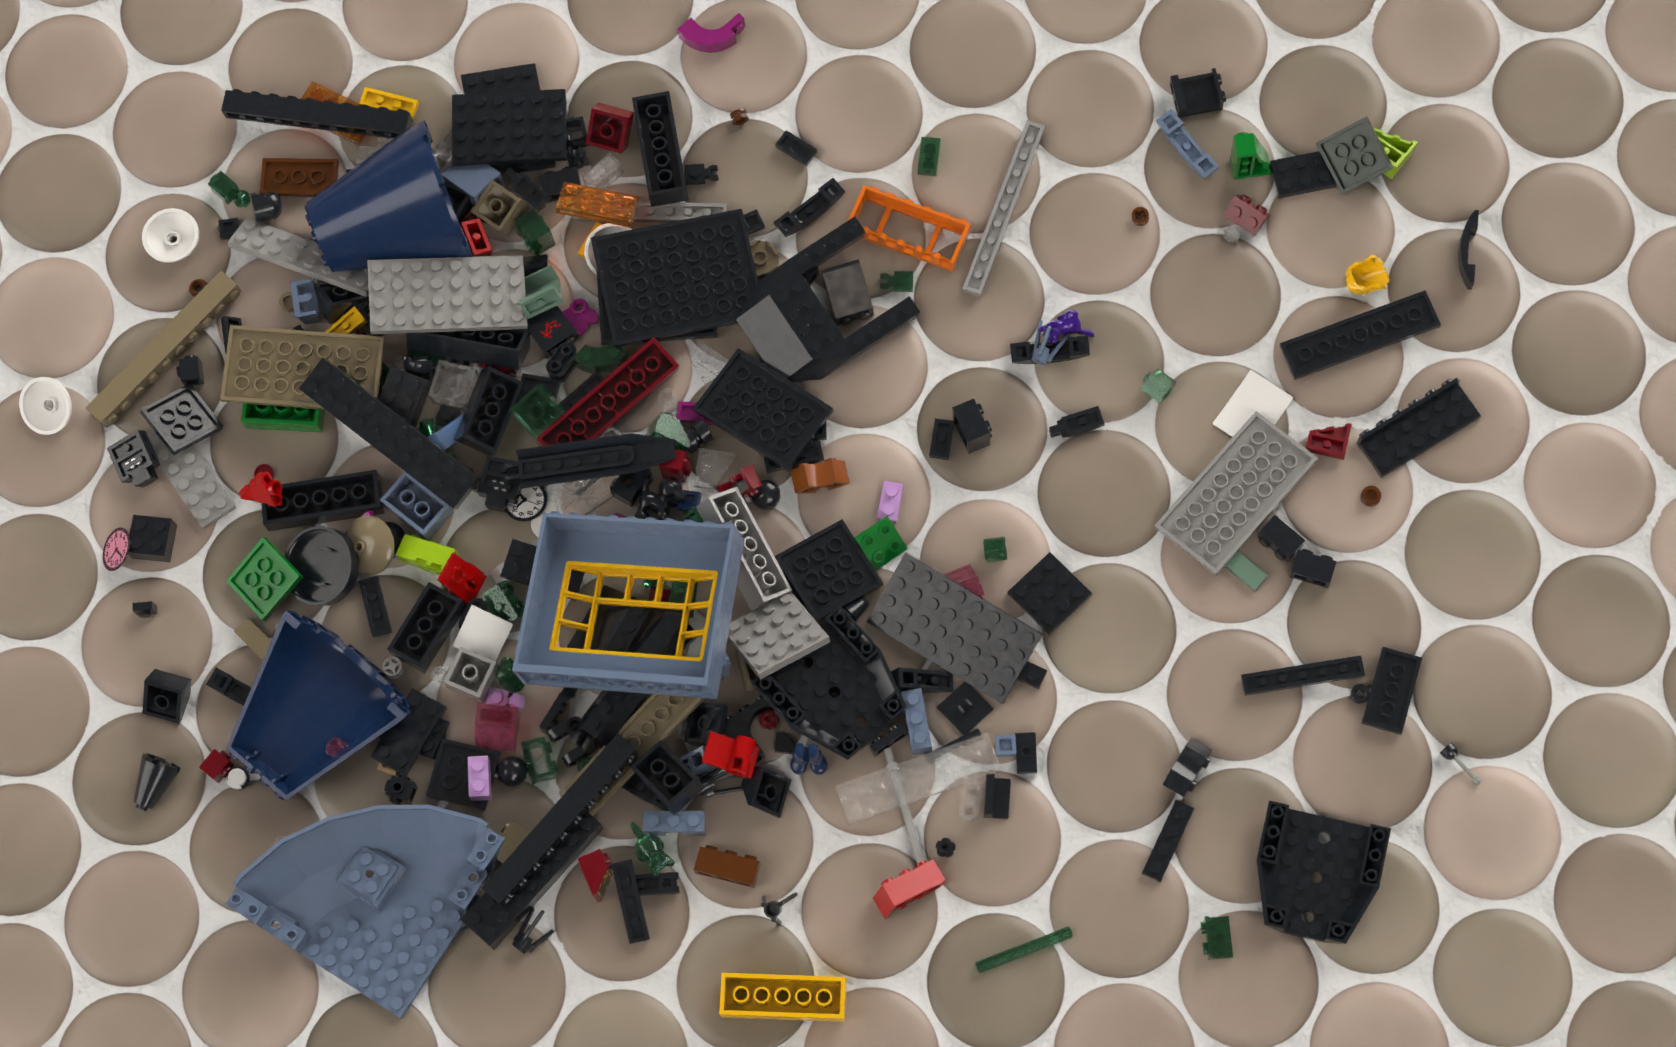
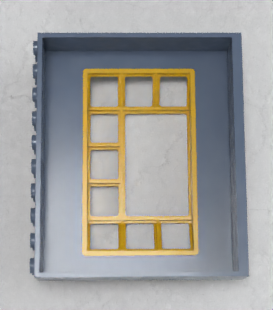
M557 511L543 513L512 671L527 685L717 699L744 538L737 527L730 522L715 524L711 521L698 523L693 520H684L682 522L670 518L664 520H657L652 517L638 519L634 516L619 518L615 515L603 517L597 514H588L587 516L575 512L562 514ZM571 570L597 576L593 596L568 590ZM604 577L627 578L623 599L600 597ZM634 579L658 580L653 601L631 599ZM713 580L710 599L708 601L692 603L695 583ZM665 581L688 582L684 603L661 602ZM566 598L592 603L588 624L563 619ZM599 605L683 610L675 656L590 650ZM708 608L704 629L687 631L690 611ZM566 626L587 631L584 648L558 647L560 627ZM703 636L699 657L682 656L685 639Z

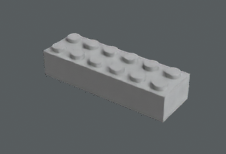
M738 487L709 496L696 506L703 521H711L715 524H722L723 522L733 523L744 538L737 585L751 611L793 591Z

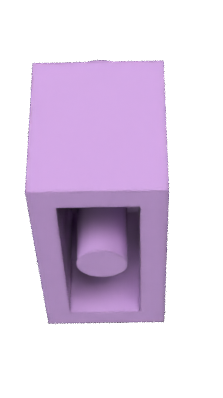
M488 755L468 757L469 798L471 801L492 800L491 770Z

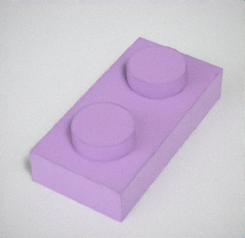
M884 481L877 520L888 516L892 523H897L904 484Z

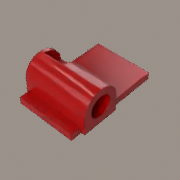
M452 553L437 581L448 588V593L463 600L464 603H469L470 600L476 598L487 577L483 575V571L472 563H468L455 553Z
M710 731L701 762L726 770V773L751 779L759 747H756L757 741L750 737L737 736L733 739Z

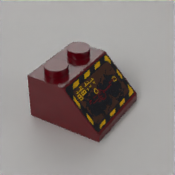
M598 849L578 858L591 893L599 903L604 897L613 874L611 872L612 862L610 857H608L607 853L603 854L601 849Z

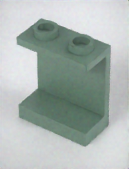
M552 265L524 277L526 297L519 300V305L528 319L563 303L560 278Z

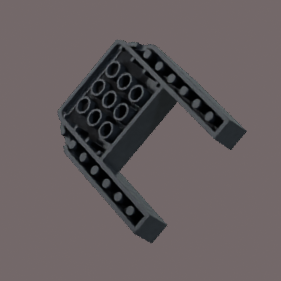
M856 216L806 247L760 280L736 319L766 366L791 382L821 380L920 314L919 309L909 296L845 338L803 277L865 236L866 231Z

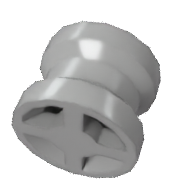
M388 657L382 664V670L390 679H399L404 674V665L397 657Z

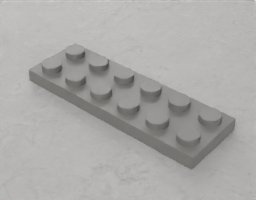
M154 430L147 434L160 463V468L203 530L236 508L194 446L173 456Z

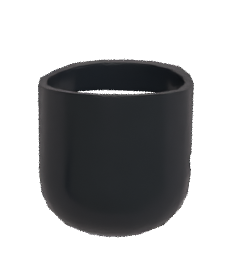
M275 192L265 194L250 193L257 222L276 219L281 215L282 203L278 194Z

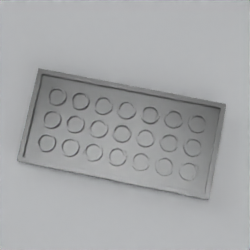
M523 255L367 260L371 334L527 329V316L519 305V300L526 297Z
M1256 411L1154 527L1217 576L1318 461V457Z

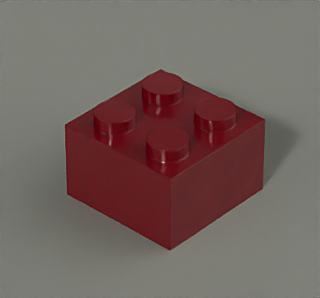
M597 103L591 109L585 144L622 154L628 148L634 112Z

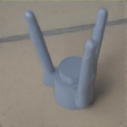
M1042 320L1039 321L1038 328L1042 326ZM1048 326L1041 345H1039L1041 332L1037 328L1031 360L1040 365H1046L1047 362L1051 363L1054 355L1069 337L1066 334L1050 354V349L1045 347L1051 331V326Z

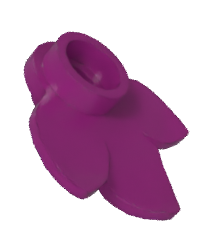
M584 299L573 300L570 307L563 311V314L577 331L578 336H582L587 331L589 324L598 323L596 311L590 308ZM579 306L583 307L581 311H577L576 308Z

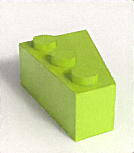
M1374 128L1394 167L1383 174L1393 179L1413 155L1418 142L1401 139V136L1398 135L1391 136L1382 133L1383 130Z
M405 534L395 556L401 562L440 576L451 554L455 553L457 556L459 554L454 548L443 546L433 541L423 540L415 534L411 536Z

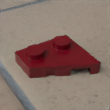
M1347 423L1345 426L1338 428L1331 426L1323 430H1310L1306 449L1311 453L1344 460L1352 424Z

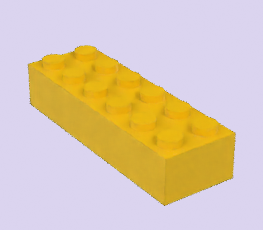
M721 973L719 1014L721 1018L845 1022L847 980L846 977Z

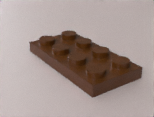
M263 158L259 193L275 192L278 196L315 197L337 181L339 161L338 159Z

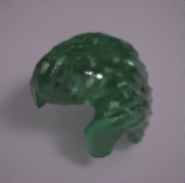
M504 657L495 674L496 680L504 690L512 693L523 690L525 684L512 671L514 664L512 658Z

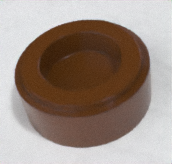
M1367 486L1363 489L1361 501L1364 505L1373 507L1380 502L1381 492L1377 487Z

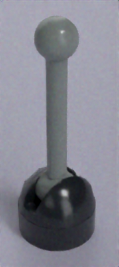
M1452 742L1448 744L1440 754L1447 760L1454 759L1473 779L1472 781L1475 785L1480 784L1481 779L1475 777L1457 757L1458 750Z

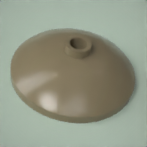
M362 516L356 519L349 527L347 536L354 543L355 551L358 552L359 571L368 575L381 573L390 565L394 555V539L391 530L383 520L376 516Z

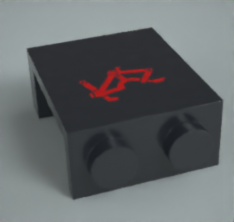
M558 306L532 318H527V329L530 330V335L542 349L547 359L554 354L560 344L564 342L574 344L577 338H579L577 331Z

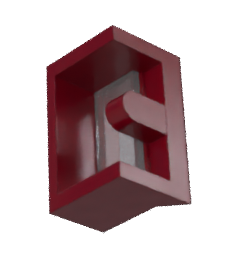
M754 464L740 469V473L729 478L730 481L716 487L718 492L738 487L745 502H747L746 497L749 496L751 498L759 493L758 489L763 485L754 471Z

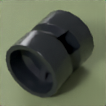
M701 418L692 423L690 429L686 427L677 433L690 454L700 449L701 444L706 445L714 440L710 430Z

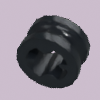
M1356 684L1352 688L1350 696L1353 702L1361 704L1367 701L1370 692L1364 684ZM1358 689H1361V692L1365 693V695L1359 698L1354 692L1357 693Z

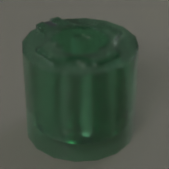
M1004 536L984 539L983 546L987 563L1008 560Z

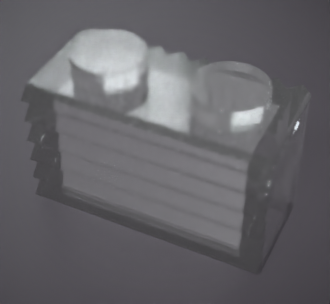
M608 153L597 165H594V168H591V170H588V173L582 175L585 187L597 197L625 172L622 164L611 153Z

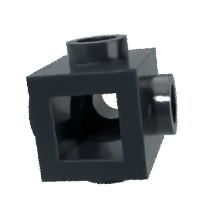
M399 774L396 777L392 775L391 779L387 780L384 791H386L385 795L390 798V802L401 805V802L411 805L418 786L415 782L410 781V778Z

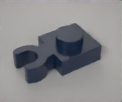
M683 490L687 495L686 501L682 504L673 503L670 506H677L679 511L698 513L696 506L700 504L702 494L696 491Z

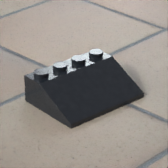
M603 585L600 597L623 599L625 593ZM631 596V599H632V600H639V599H637V598ZM600 604L590 650L631 653L655 614L654 609ZM591 607L581 623L588 624ZM577 629L567 648L583 649L587 631Z

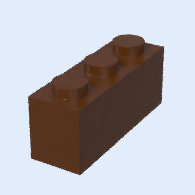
M706 845L705 848L700 847L694 867L696 874L755 888L761 865L757 857L745 855V857L737 856V852L725 850V852L717 851V847Z

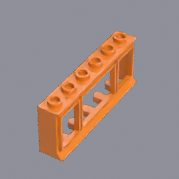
M863 185L848 220L854 216L858 219L866 201L885 207L886 210L876 232L863 226L866 233L862 239L954 272L955 265L971 232L970 223L961 218H953L945 212H936L928 206L917 205L912 200H903L893 193H884L876 187ZM892 210L936 226L926 250H923L921 246L914 247L906 244L902 239L895 240L883 233ZM942 228L962 235L951 260L942 257L937 252L932 253Z

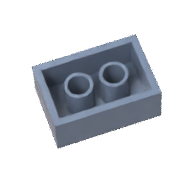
M406 472L398 478L380 499L382 505L427 541L432 538L453 513L448 504Z

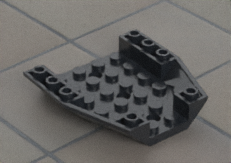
M839 605L820 624V627L829 636L830 643L761 680L757 677L750 684L790 728L849 760L888 727L907 706L881 649ZM808 658L812 661L813 665L810 668H805L801 661ZM837 688L840 695L837 698L831 697L829 689ZM859 717L864 718L867 721V726L863 728L857 726L856 719Z
M1269 800L1256 860L1264 925L1284 934L1318 942L1346 944L1379 889L1391 828L1370 824L1367 827L1289 809L1287 804ZM1326 833L1329 835L1330 841L1328 843H1321L1318 835ZM1311 873H1319L1322 880L1319 883L1312 882L1310 879ZM1310 912L1313 915V921L1310 923L1304 922L1302 914Z

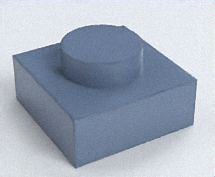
M1015 734L995 735L996 757L1016 756Z

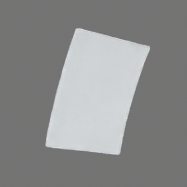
M1250 370L1214 420L1213 425L1233 437L1256 411L1275 425L1293 397Z

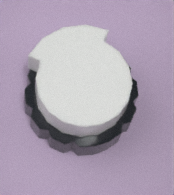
M234 768L229 772L228 781L226 782L233 789L243 790L249 785L250 775L243 768Z

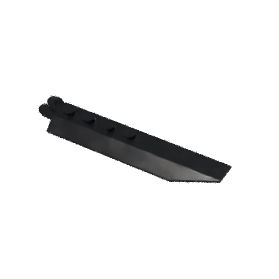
M631 433L516 450L518 462L506 463L504 468H519V474H510L505 477L506 481L521 480L520 489L637 473L676 459L674 439Z
M668 609L648 629L631 653L675 656L683 610ZM602 690L575 726L580 730L574 735L573 743L579 744L588 734L590 736L584 741L582 745L583 750L588 751L596 740L606 747L646 694Z

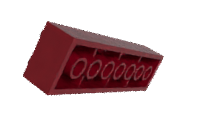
M653 337L536 438V443L539 446L601 438L679 370V364Z

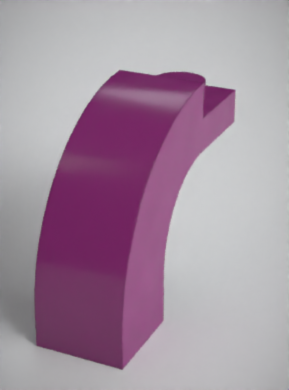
M738 13L723 27L709 30L701 27L692 18H689L677 31L679 38L686 45L697 51L708 53L720 52L737 43L735 35L740 34L744 30L745 20Z

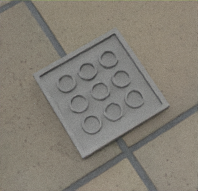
M792 592L784 594L730 622L728 640L760 680L830 643L829 636Z

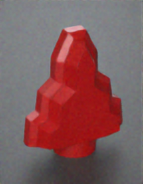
M269 472L257 473L255 478L251 479L250 483L238 492L240 498L244 500H256L269 506L282 505V485L278 480H274Z

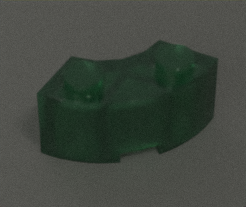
M612 341L600 348L590 347L585 344L574 356L573 360L576 367L585 372L595 373L598 370L602 373L615 371L629 359V356L623 348L614 347Z

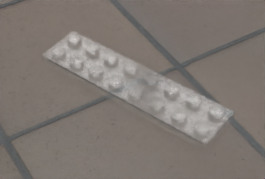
M984 733L836 785L835 788L848 824L851 825L984 778L987 774L1001 772V767L988 733Z

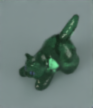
M631 822V829L637 837L634 845L635 854L638 860L647 862L652 875L658 877L661 869L665 866H674V860L663 851V841L655 834H645L635 822Z

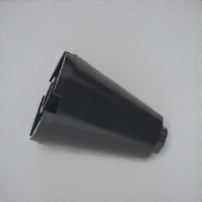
M143 753L134 796V802L137 804L136 807L147 811L148 808L153 809L176 778L181 767L174 763L170 765L166 759Z

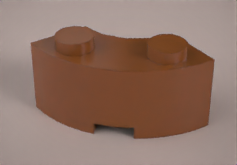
M829 458L825 462L818 464L802 463L798 465V468L790 471L794 491L797 494L816 493L821 488L832 490L850 483L845 461L837 460L836 458Z

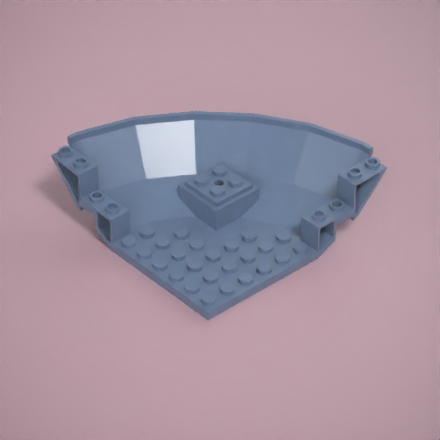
M376 805L333 815L280 839L237 876L233 882L236 889L225 904L402 1019L463 927L464 923L461 921V918L478 901L480 897L478 892L487 878L491 876L505 838L489 829V824L481 818L432 805ZM372 870L373 876L368 878L366 876L367 871ZM472 875H477L475 881H470ZM275 921L279 922L277 928L272 927V924Z

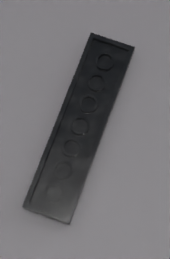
M1426 290L1287 340L1280 343L1279 346L1294 380L1439 328L1441 323Z

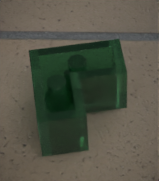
M535 208L514 219L517 225L514 227L517 234L524 240L527 250L529 252L533 251L535 256L556 245L549 227L542 216L538 215Z

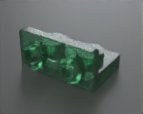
M507 580L497 583L480 595L490 612L501 619L512 623L523 616L525 606L514 593V588Z
M1204 916V922H1200L1201 934H1205L1206 942L1202 943L1203 954L1207 955L1208 960L1233 958L1229 916Z

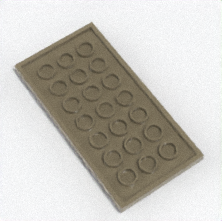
M230 325L220 400L232 403L325 410L299 389L322 358L328 359L378 398L385 337Z

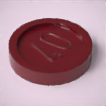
M261 464L254 471V477L257 473L269 472L272 478L274 477V470L268 464Z

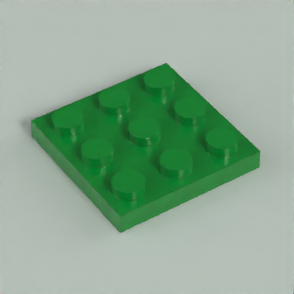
M262 537L226 581L261 620L266 621L303 576L266 537Z

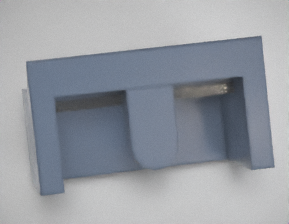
M312 279L290 282L295 318H299L305 325L321 322L318 300Z

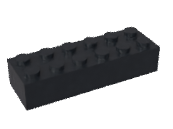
M669 91L633 97L632 102L651 207L689 200Z
M529 329L406 333L407 350L508 368L510 370H519L530 350Z
M377 470L281 484V506H269L268 504L261 503L263 525L268 531L359 518L367 511H373L374 515L384 514V506L380 501L383 497L381 477Z

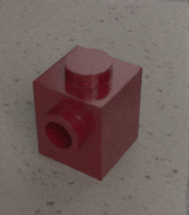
M214 749L199 768L219 783L223 777L226 778L234 764L229 761L231 756L222 750L219 753Z

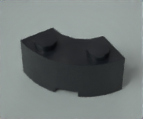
M1191 738L1171 768L1163 785L1183 797L1188 791L1192 793L1198 783L1195 779L1201 769H1206L1212 760L1209 757L1212 749Z

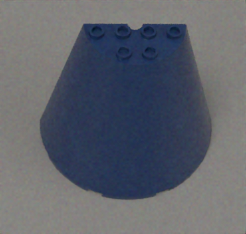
M424 119L417 121L309 200L304 206L307 213L305 215L307 222L313 230L311 232L313 240L323 253L321 256L325 267L329 266L332 272L368 269L367 260L473 257L463 229L460 227L458 217L450 201L431 146L433 139Z
M288 610L283 613L226 746L232 758L243 762L245 769L250 773H258L261 777L259 779L260 782L275 790L274 794L282 800H288L404 720L411 712L409 710L410 705L399 688L394 683L390 684L384 678L386 674L351 644L345 645L342 640H339V635L322 624L304 615L300 617L298 613Z

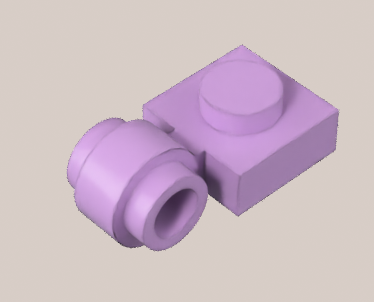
M490 687L485 706L486 708L505 712L508 705L509 710L520 712L524 708L525 700L524 696L513 693L512 697H510V691Z

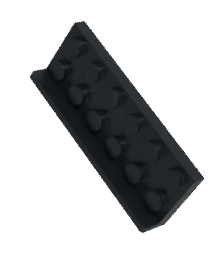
M1458 377L1454 380L1451 378L1446 380L1439 389H1431L1425 394L1426 397L1421 400L1418 398L1409 403L1408 408L1404 410L1402 408L1398 409L1392 414L1393 417L1388 420L1382 419L1375 425V428L1371 430L1366 429L1359 434L1360 437L1357 444L1381 478L1481 417L1478 410L1460 387Z

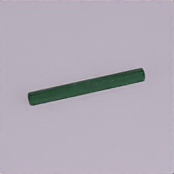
M1065 927L982 959L975 963L976 969L979 973L1057 944L1072 938V931L1070 927Z

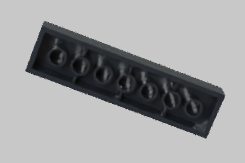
M586 812L580 825L573 827L569 831V837L555 847V853L542 862L543 865L536 874L532 873L528 878L529 882L523 889L519 888L514 894L515 898L509 905L505 904L502 907L485 892L461 918V921L495 950L604 828L594 817Z

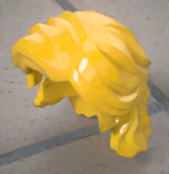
M1370 255L1367 259L1355 262L1349 266L1345 272L1348 290L1355 294L1367 295L1374 290L1386 289L1390 279L1388 273L1383 272L1386 270V267L1383 266L1384 262L1377 258L1376 255Z

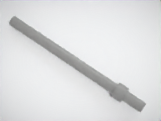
M891 747L885 748L883 751L887 761L886 768L888 774H891L918 864L924 861V857L898 773L900 769L898 762H895Z

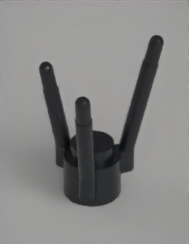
M720 768L714 769L699 779L704 787L700 794L701 796L707 794L708 798L718 794L742 791L743 789L742 787H734L713 791L716 788L714 781L728 774L723 771L715 775L722 770Z
M795 892L780 902L772 900L768 903L766 896L763 895L761 906L764 907L765 915L771 918L772 922L781 924L782 921L777 916L781 914L782 906L794 899L798 893Z
M531 908L518 934L514 938L515 941L512 945L523 954L527 951L532 952L536 946L554 933V930H550L531 944L533 939L529 935L545 913L544 910H541L524 933L535 910Z

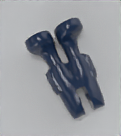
M799 743L795 746L796 748L790 761L793 773L803 774L807 769L808 762L814 774L822 775L826 772L828 768L827 759L821 750H818L816 744L811 743L809 747H804V744Z

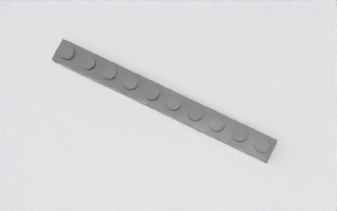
M1029 120L1026 121L963 285V292L978 297L982 295L1044 133V125Z

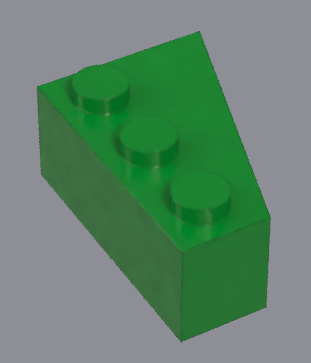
M1241 132L1234 135L1230 155L1233 179L1272 175L1268 153L1254 133Z

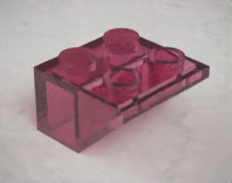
M478 703L475 719V746L515 752L521 716L518 707Z

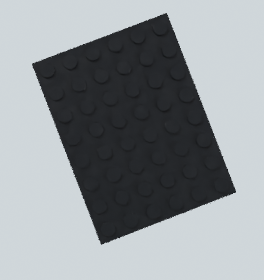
M742 209L591 237L614 348L648 342L653 337L658 340L738 324L736 319L759 282Z

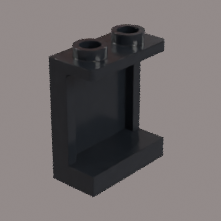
M1212 68L1211 73L1179 79L1178 75L1170 76V88L1179 118L1223 109L1226 95L1225 91H1221L1222 79L1220 73L1217 74L1216 68Z

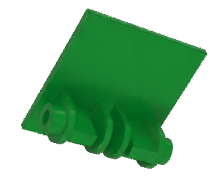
M888 516L854 537L875 570L908 549Z

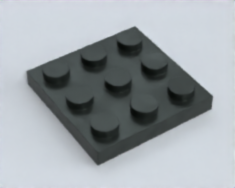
M1368 116L1316 142L1341 194L1394 168Z

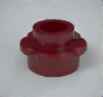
M767 710L765 713L762 712L759 716V724L764 729H774L779 722L778 715H775V712L772 710Z

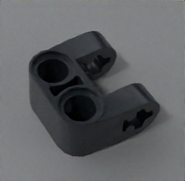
M573 716L551 728L546 733L550 741L555 743L569 734L573 738L577 731H573L572 726L578 723L581 718ZM586 734L583 740L577 744L578 747L562 757L567 768L581 762L596 750V742L588 751L582 749L583 741L590 735Z

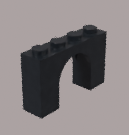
M759 695L755 699L756 702L743 706L734 717L731 715L726 718L724 734L733 739L737 736H746L754 739L751 735L753 720L762 712L775 710ZM760 747L756 763L765 758Z

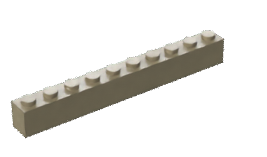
M220 271L85 407L89 413L106 428L114 424L118 416L123 411L128 410L137 397L143 395L145 389L158 379L163 370L168 369L172 365V361L177 356L182 355L186 347L191 342L196 341L199 334L204 329L210 327L213 320L226 310V306L239 297L241 292L239 286L224 272Z

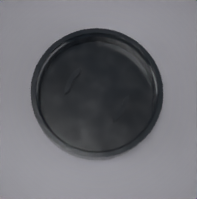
M324 526L307 528L297 534L286 549L284 557L303 576L291 591V594L299 601L310 605L329 606L343 600L353 589L359 574L358 552L354 549L352 540L340 530Z

